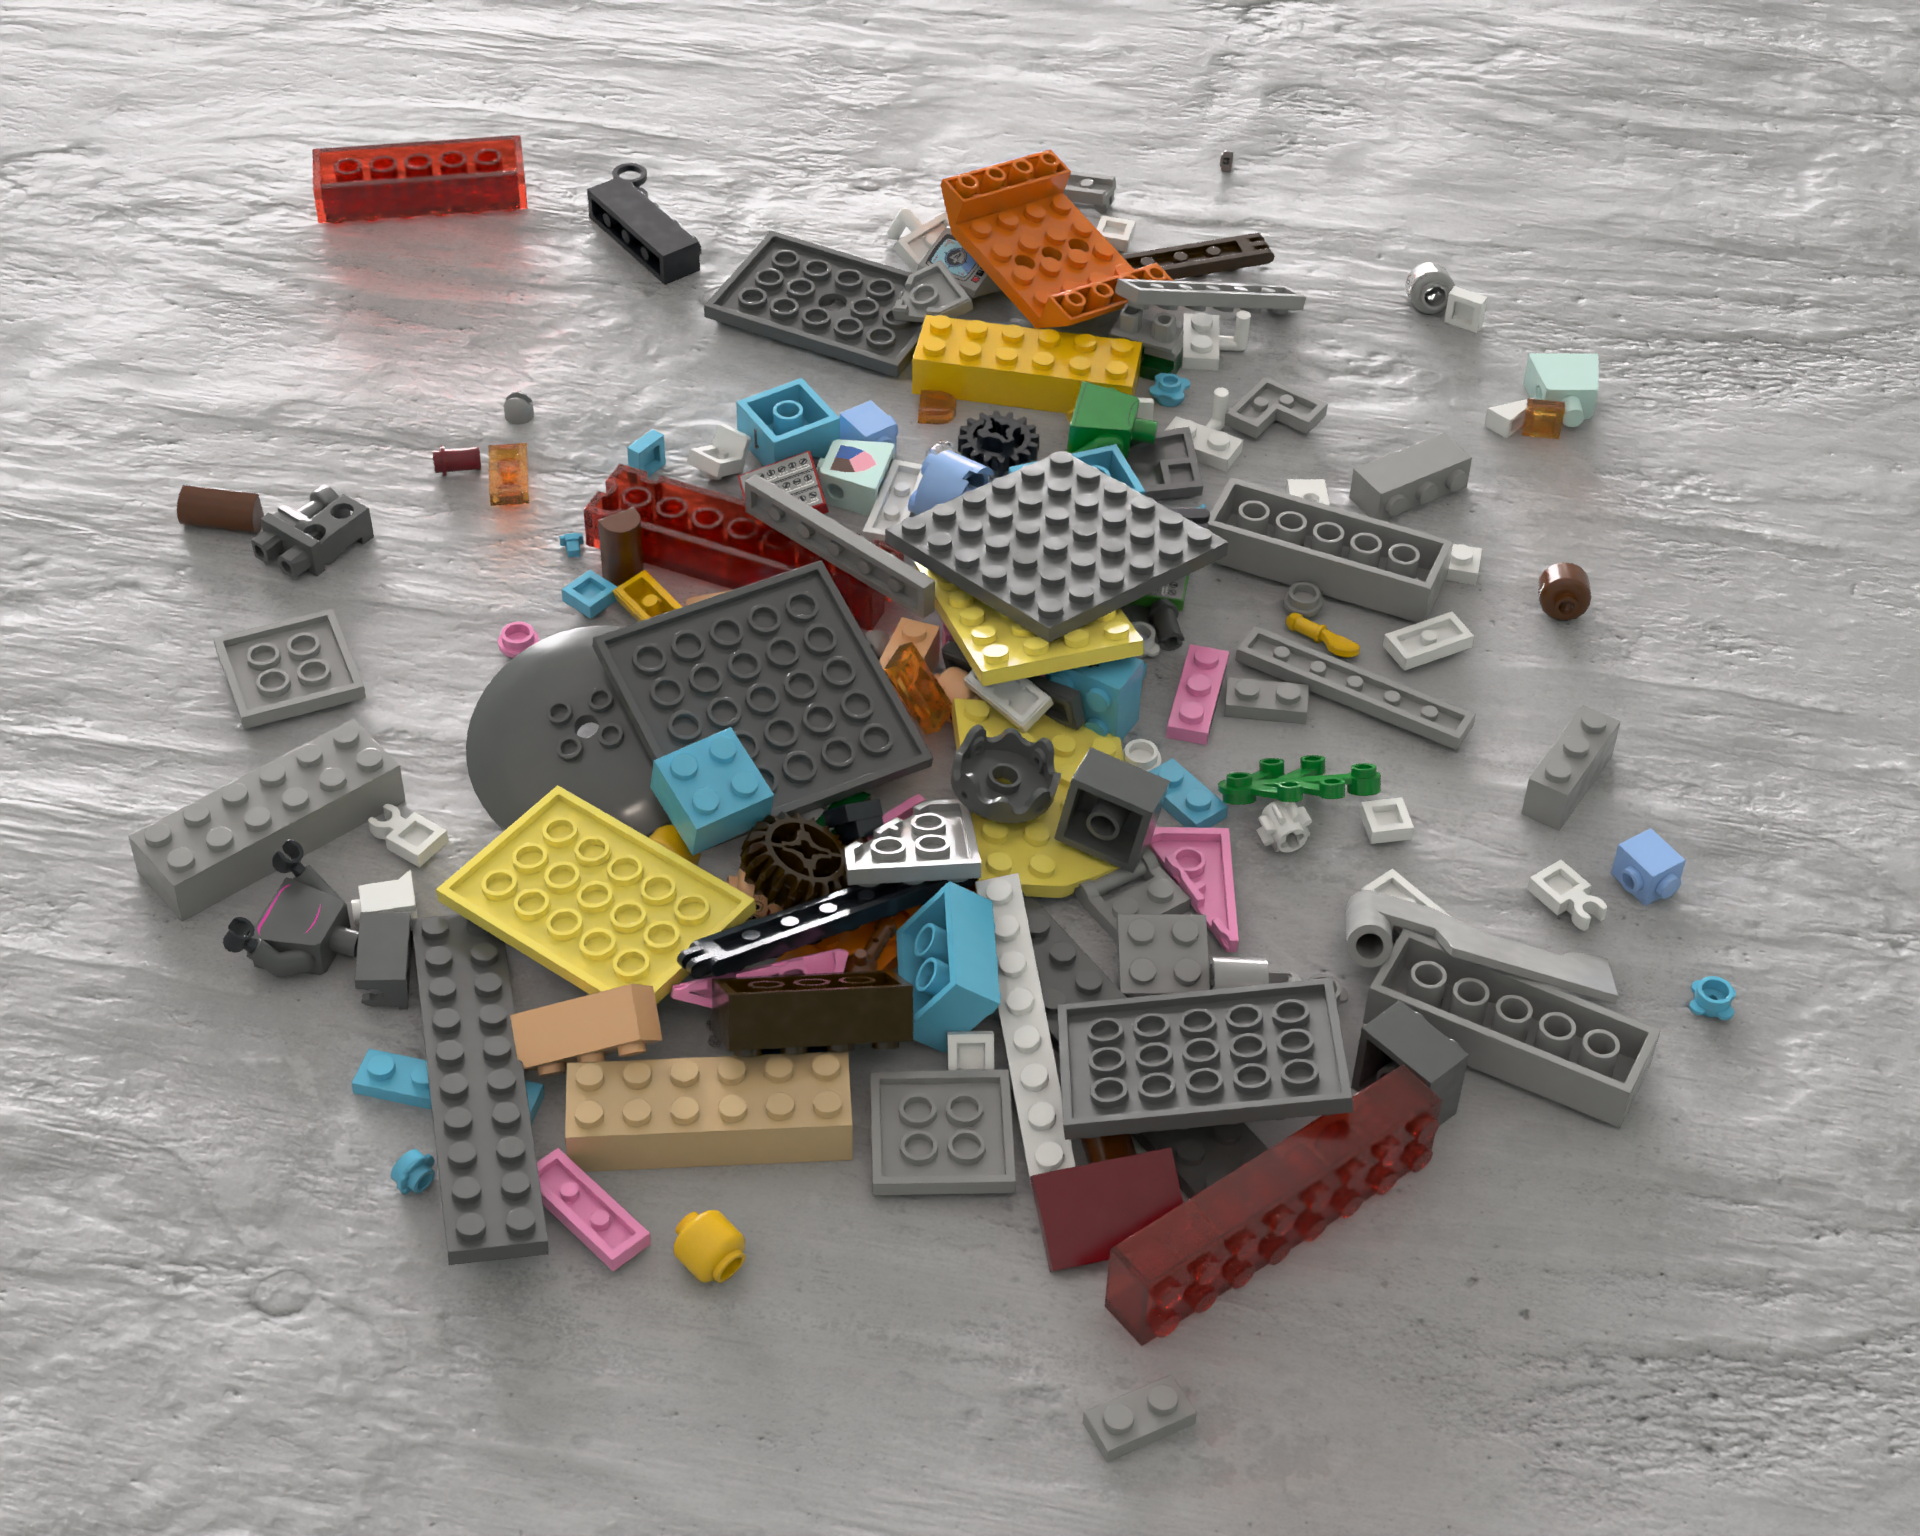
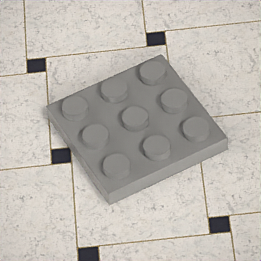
M333 608L213 638L220 664L244 729L366 698L364 684Z
M1009 1069L870 1072L873 1196L1015 1193L1016 1173Z

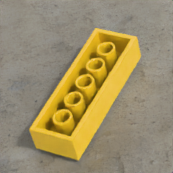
M926 315L912 358V394L1066 414L1071 410L1072 403L1078 398L1082 381L1105 388L1113 387L1122 393L1135 396L1140 376L1142 342L1130 341L1125 338L1114 339L1093 336L1091 334L1059 332L1053 329L1027 328L1014 324L1003 325L981 320L956 319L943 315Z

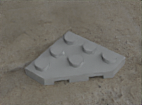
M959 799L923 801L913 807V815L909 818L902 820L896 817L873 831V839L865 844L855 841L844 848L848 885L875 887L881 883L899 882L917 885L924 881L947 880L950 882H964L968 879L981 878V859L970 810Z

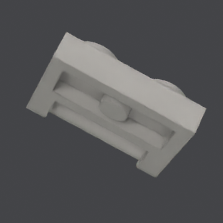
M1148 849L1145 851L1134 873L1119 868L1094 881L1089 879L1079 884V887L1074 890L1080 904L1116 943L1118 914L1182 915L1190 911L1191 898L1160 867L1157 857ZM1140 876L1146 880L1107 901L1101 897Z

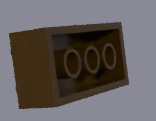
M892 970L713 978L712 1033L729 1051H734V1055L738 1057H757L762 1055V1049L780 1048V1053L799 1055L808 1053V1047L826 1046V1050L830 1052H849L854 1050V1044L871 1043V1047L874 1049L899 1048V1042L913 1041V985Z

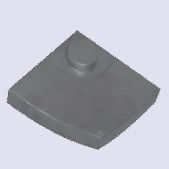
M1190 427L1157 432L1154 444L1132 440L1126 461L1144 488L1145 496L1154 500L1202 495L1203 482Z

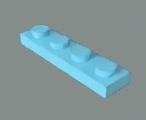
M368 1049L351 1083L353 1093L431 1110L426 1060ZM525 1080L532 1126L545 1096L544 1084Z

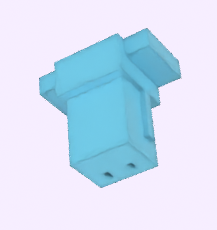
M569 533L560 536V546H566L568 558L579 557V544H584L583 533Z

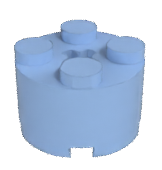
M945 450L937 456L929 454L921 467V474L923 476L919 486L912 493L908 501V511L916 516L932 509L937 504H942L959 497L966 491L990 483L988 482L989 475H994L993 470L950 450Z

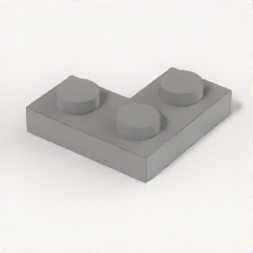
M1264 376L1226 412L1225 425L1243 434L1257 438L1277 420L1295 430L1308 434L1326 416L1328 404Z

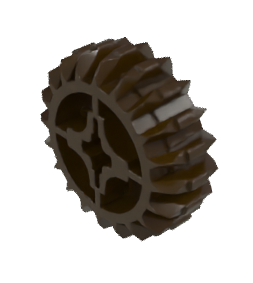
M782 811L777 817L767 815L763 821H757L756 825L751 828L741 847V864L739 868L746 873L744 882L753 884L755 886L754 894L764 895L767 898V905L775 903L782 910L851 887L853 885H848L844 856L846 845H842L843 836L833 835L829 831L830 825L822 827L816 823L814 817L810 820H805L798 812L792 818Z

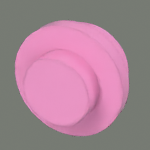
M525 622L507 624L502 629L498 638L499 650L511 658L539 642L538 634L530 624Z

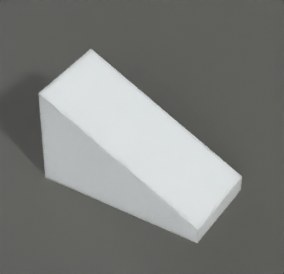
M1531 398L1488 408L1484 426L1507 439L1534 418L1537 399Z

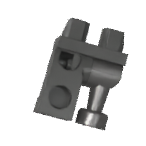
M320 485L310 494V503L302 508L295 510L291 507L282 506L273 515L267 513L260 518L263 532L255 537L251 543L255 557L265 563L277 554L280 555L278 557L280 569L284 574L294 579L304 571H308L315 576L320 575L325 571L324 565L333 563L344 549L355 541L365 544L374 537L370 511L367 506L345 494L338 497L332 488L327 485Z

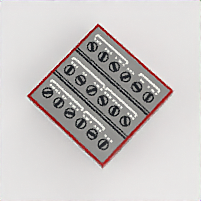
M810 450L738 475L744 501L745 481L757 474L797 499L806 502L822 514L829 512ZM748 513L756 538L778 532Z

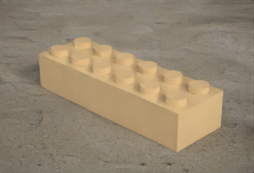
M848 1052L567 1063L565 1116L567 1156L584 1172L853 1160V1122Z

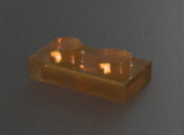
M527 443L489 445V496L491 506L529 504Z
M913 642L900 645L884 668V671L924 733L928 735L939 732L952 711V702Z

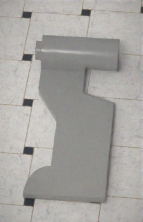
M1373 890L1356 892L1346 903L1347 951L1350 958L1360 966L1377 967L1388 960L1393 949L1392 931L1395 925L1433 936L1452 957L1616 1004L1618 993L1607 958L1579 952H1566L1560 955L1477 930L1431 907Z

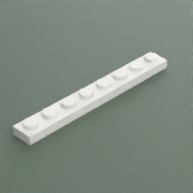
M1015 873L975 882L977 894L991 900L993 903L998 980L1001 993L998 1009L1029 1178L1036 1174L1075 1167L1071 1139L1065 1140L1061 1087L1019 874Z

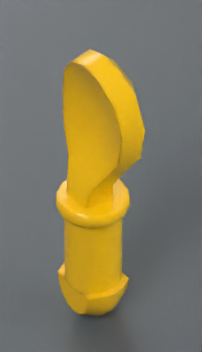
M1291 613L1286 617L1285 622L1289 630L1292 632L1295 630L1314 639L1316 643L1323 641L1328 651L1336 656L1350 658L1357 656L1360 652V646L1357 643L1327 630V626L1324 624L1319 625L1304 618L1299 613Z

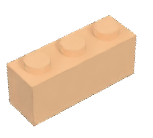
M628 984L510 1015L517 1059L522 1061L523 1070H537L538 1077H550L566 1073L565 1065L567 1063L606 1061L605 1055L618 1052L619 1057L644 1054L647 1052L646 1045L663 1041L654 987L648 985Z

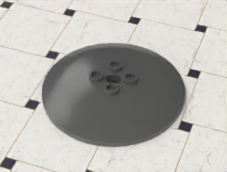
M609 625L575 628L547 637L531 645L510 660L493 677L482 693L472 714L467 732L466 762L469 777L478 799L492 820L502 830L505 831L557 785L646 837H649L657 828L672 824L650 788L653 762L592 647L593 637L622 627ZM586 723H596L599 725L597 732L590 737L583 738L577 735L579 728Z

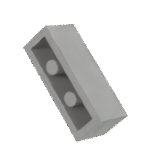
M1441 433L1354 468L1349 498L1369 517L1384 521L1467 487L1472 457L1446 433Z
M1582 705L1530 776L1521 814L1560 831L1611 759L1621 721Z

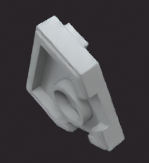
M942 260L909 275L905 283V291L901 299L896 301L892 312L895 320L924 323L926 315H943L949 318H956L974 308L970 297Z

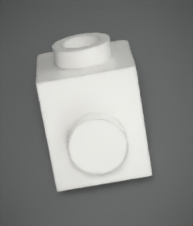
M725 424L718 425L712 445L690 449L687 464L700 469L702 476L714 480H720L723 476L741 473L745 465L751 437Z

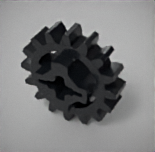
M994 411L993 415L989 416L982 412L979 413L978 421L968 418L967 426L960 427L958 452L966 458L997 471L999 476H1003L1005 471H1009V467L1037 460L1040 436L1036 434L1035 425H1027V418L1013 419V412H1009L1006 417L1000 416L999 411Z

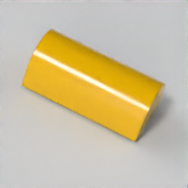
M645 569L612 590L615 599L638 622L682 607Z

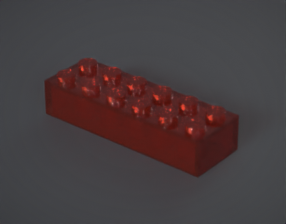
M521 135L312 149L313 192L318 223L339 224L345 221H376L388 218L409 219L416 216H446L458 213L479 214L486 211L504 210L511 212L517 209H528Z

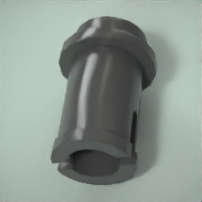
M1159 599L1153 602L1149 607L1147 618L1149 623L1155 627L1160 648L1172 651L1182 646L1184 636L1181 633L1177 620L1179 615L1178 608L1167 599Z

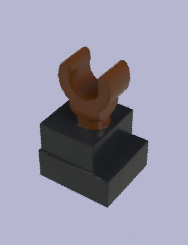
M880 799L845 804L823 812L826 826L830 825L829 828L835 827L836 835L843 836L842 843L858 841L865 844L868 842V838L873 837V831L884 825Z

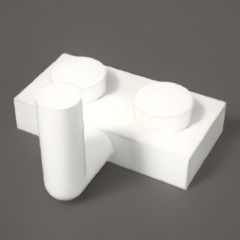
M905 207L898 212L889 227L887 234L893 240L900 238L906 226L911 231V233L898 240L893 249L914 273L917 272L919 263L943 230L950 226L946 212L923 224L909 208Z
M1238 311L1236 313L1234 336H1219V315L1184 313L1182 369L1218 371L1219 350H1245L1248 345L1251 314L1248 311Z
M1220 387L1214 390L1212 416L1206 426L1176 416L1165 430L1190 427L1197 461L1227 472L1242 452L1243 439L1221 431L1225 426L1229 391L1226 388Z

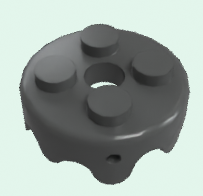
M980 724L973 726L967 733L963 743L955 752L950 771L951 786L954 794L965 807L985 819L1010 824L1028 822L1044 814L1053 803L1061 773L1055 772L1054 747L1048 738L1043 737L1035 743L1029 742L1014 728H1007L998 736L987 737L986 730ZM995 778L1007 779L1011 784H1002L995 780Z

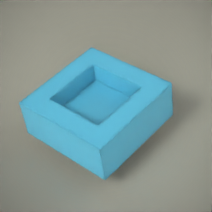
M652 429L627 447L630 478L641 483L666 464L664 435Z
M588 570L562 589L563 602L592 619L617 601L612 591L617 586L592 570Z

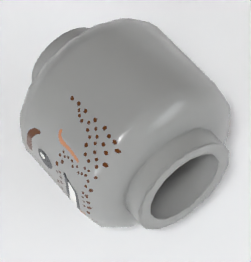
M1432 262L1422 263L1413 268L1407 276L1405 283L1406 293L1414 307L1426 314H1436L1445 310L1449 292L1455 286L1447 270L1441 265Z

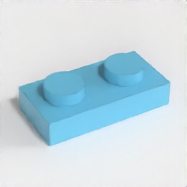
M1173 758L1148 771L1170 781L1162 808L1184 827L1210 828L1227 818L1228 806Z

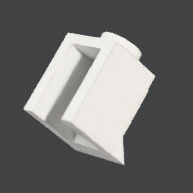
M411 869L399 880L359 885L360 899L351 900L355 926H359L360 912H410L411 919L418 918Z

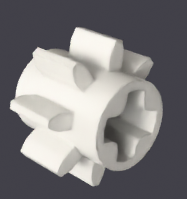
M1274 801L1264 808L1261 816L1258 818L1262 827L1257 829V832L1265 846L1271 844L1275 852H1293L1301 848L1307 841L1308 836H1310L1307 825L1312 823V820L1305 807L1298 808L1295 802Z

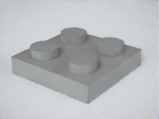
M1117 915L1119 989L1127 998L1210 990L1206 915Z

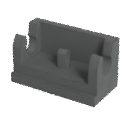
M360 912L355 988L382 991L379 994H363L362 1004L371 1007H399V1010H408L412 957L410 912Z

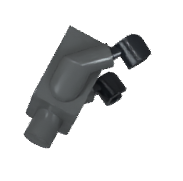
M287 840L282 848L291 859L286 858L282 852L277 851L272 858V865L276 871L280 873L292 872L295 877L293 879L287 877L284 879L255 927L248 919L235 917L228 926L229 931L223 938V945L226 950L233 953L240 952L243 949L246 950V956L253 961L254 967L265 969L279 978L304 973L322 975L328 971L338 953L357 958L359 931L351 929L347 904L310 865L304 867L300 862L304 854L302 846L295 840Z

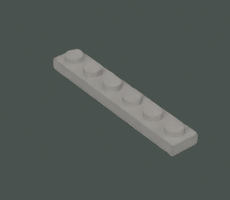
M1118 279L1115 289L1116 294L1128 300L1127 304L1129 306L1143 310L1149 309V305H1156L1162 309L1172 311L1177 310L1178 306H1185L1188 309L1201 312L1205 311L1206 307H1213L1222 312H1233L1234 308H1240L1250 313H1260L1261 309H1267L1274 313L1287 314L1288 310H1303L1306 296L1285 285Z
M755 474L745 481L747 513L924 619L934 611L935 580L901 561L895 555L886 552L863 536H859L839 524L836 520L827 517L809 506L806 502L797 499L759 475Z
M1257 626L1252 628L1236 650L1235 661L1290 683L1308 684L1309 691L1455 750H1458L1474 726L1475 713Z

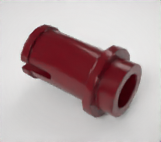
M440 446V450H433L434 472L447 476V472L481 470L479 446L457 449H444V446Z

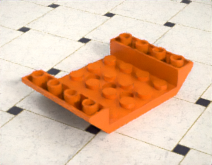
M1051 149L945 178L941 182V190L952 236L1036 329L1070 326L1123 309L1128 300L1115 293L1118 279L1173 281L1158 263L1134 269L1071 200L1066 197L1063 192L1071 171Z

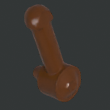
M884 917L875 923V930L864 949H857L848 956L844 972L877 971L876 962L889 939L896 934L897 924L892 918Z

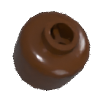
M1567 562L1553 564L1545 569L1539 577V602L1542 610L1549 617L1555 620L1569 621L1577 619L1589 608L1592 597L1590 582L1587 573L1580 566Z

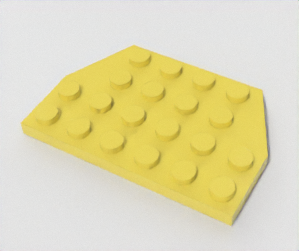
M954 698L951 715L956 751L963 743L969 730L975 725L980 724L983 726L987 737H995L1007 728H1014L1029 742L1035 743L1043 737L1048 738L1054 747L1055 772L1061 773L1052 805L1044 814L1034 820L1024 823H1001L985 819L970 811L981 859V878H978L977 881L1018 873L1022 892H1024L1025 896L1064 898L1072 895L1075 888L1079 887V884L1089 879L1094 881L1119 869L1120 867L1059 842L1054 837L1071 779L1089 748L1092 747L1125 762L1121 739L1109 733L1106 737H1103L1086 728L1084 724L1078 730L1059 724L1045 714L1024 733L986 701ZM995 778V780L1002 784H1011L1007 779Z

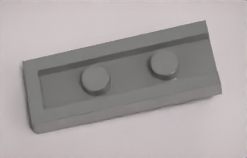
M1071 171L1063 193L1071 202L1092 204L1097 212L1105 213L1115 199L1116 178L1109 175Z

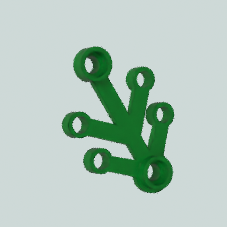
M1320 755L1301 757L1300 768L1285 774L1283 759L1265 758L1259 761V771L1253 774L1246 772L1227 774L1226 779L1218 783V791L1222 793L1223 802L1232 805L1254 803L1256 796L1278 799L1281 802L1303 800V794L1320 796L1324 799H1340L1345 797V785H1347V792L1349 794L1370 796L1381 792V774L1377 772L1376 765L1359 763L1352 765L1351 772L1348 774L1323 775L1326 773L1325 757Z

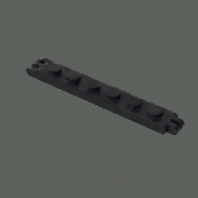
M978 878L953 883L966 889L973 886ZM924 881L917 885H908L902 882L881 883L875 887L853 885L829 895L695 940L688 949L679 953L677 963L694 978L711 973L714 976H721L730 972H738L746 966L766 959L778 958L791 950L805 945L817 944L825 938L845 931H853L867 923L884 917H893L898 912L918 905H924L949 881Z

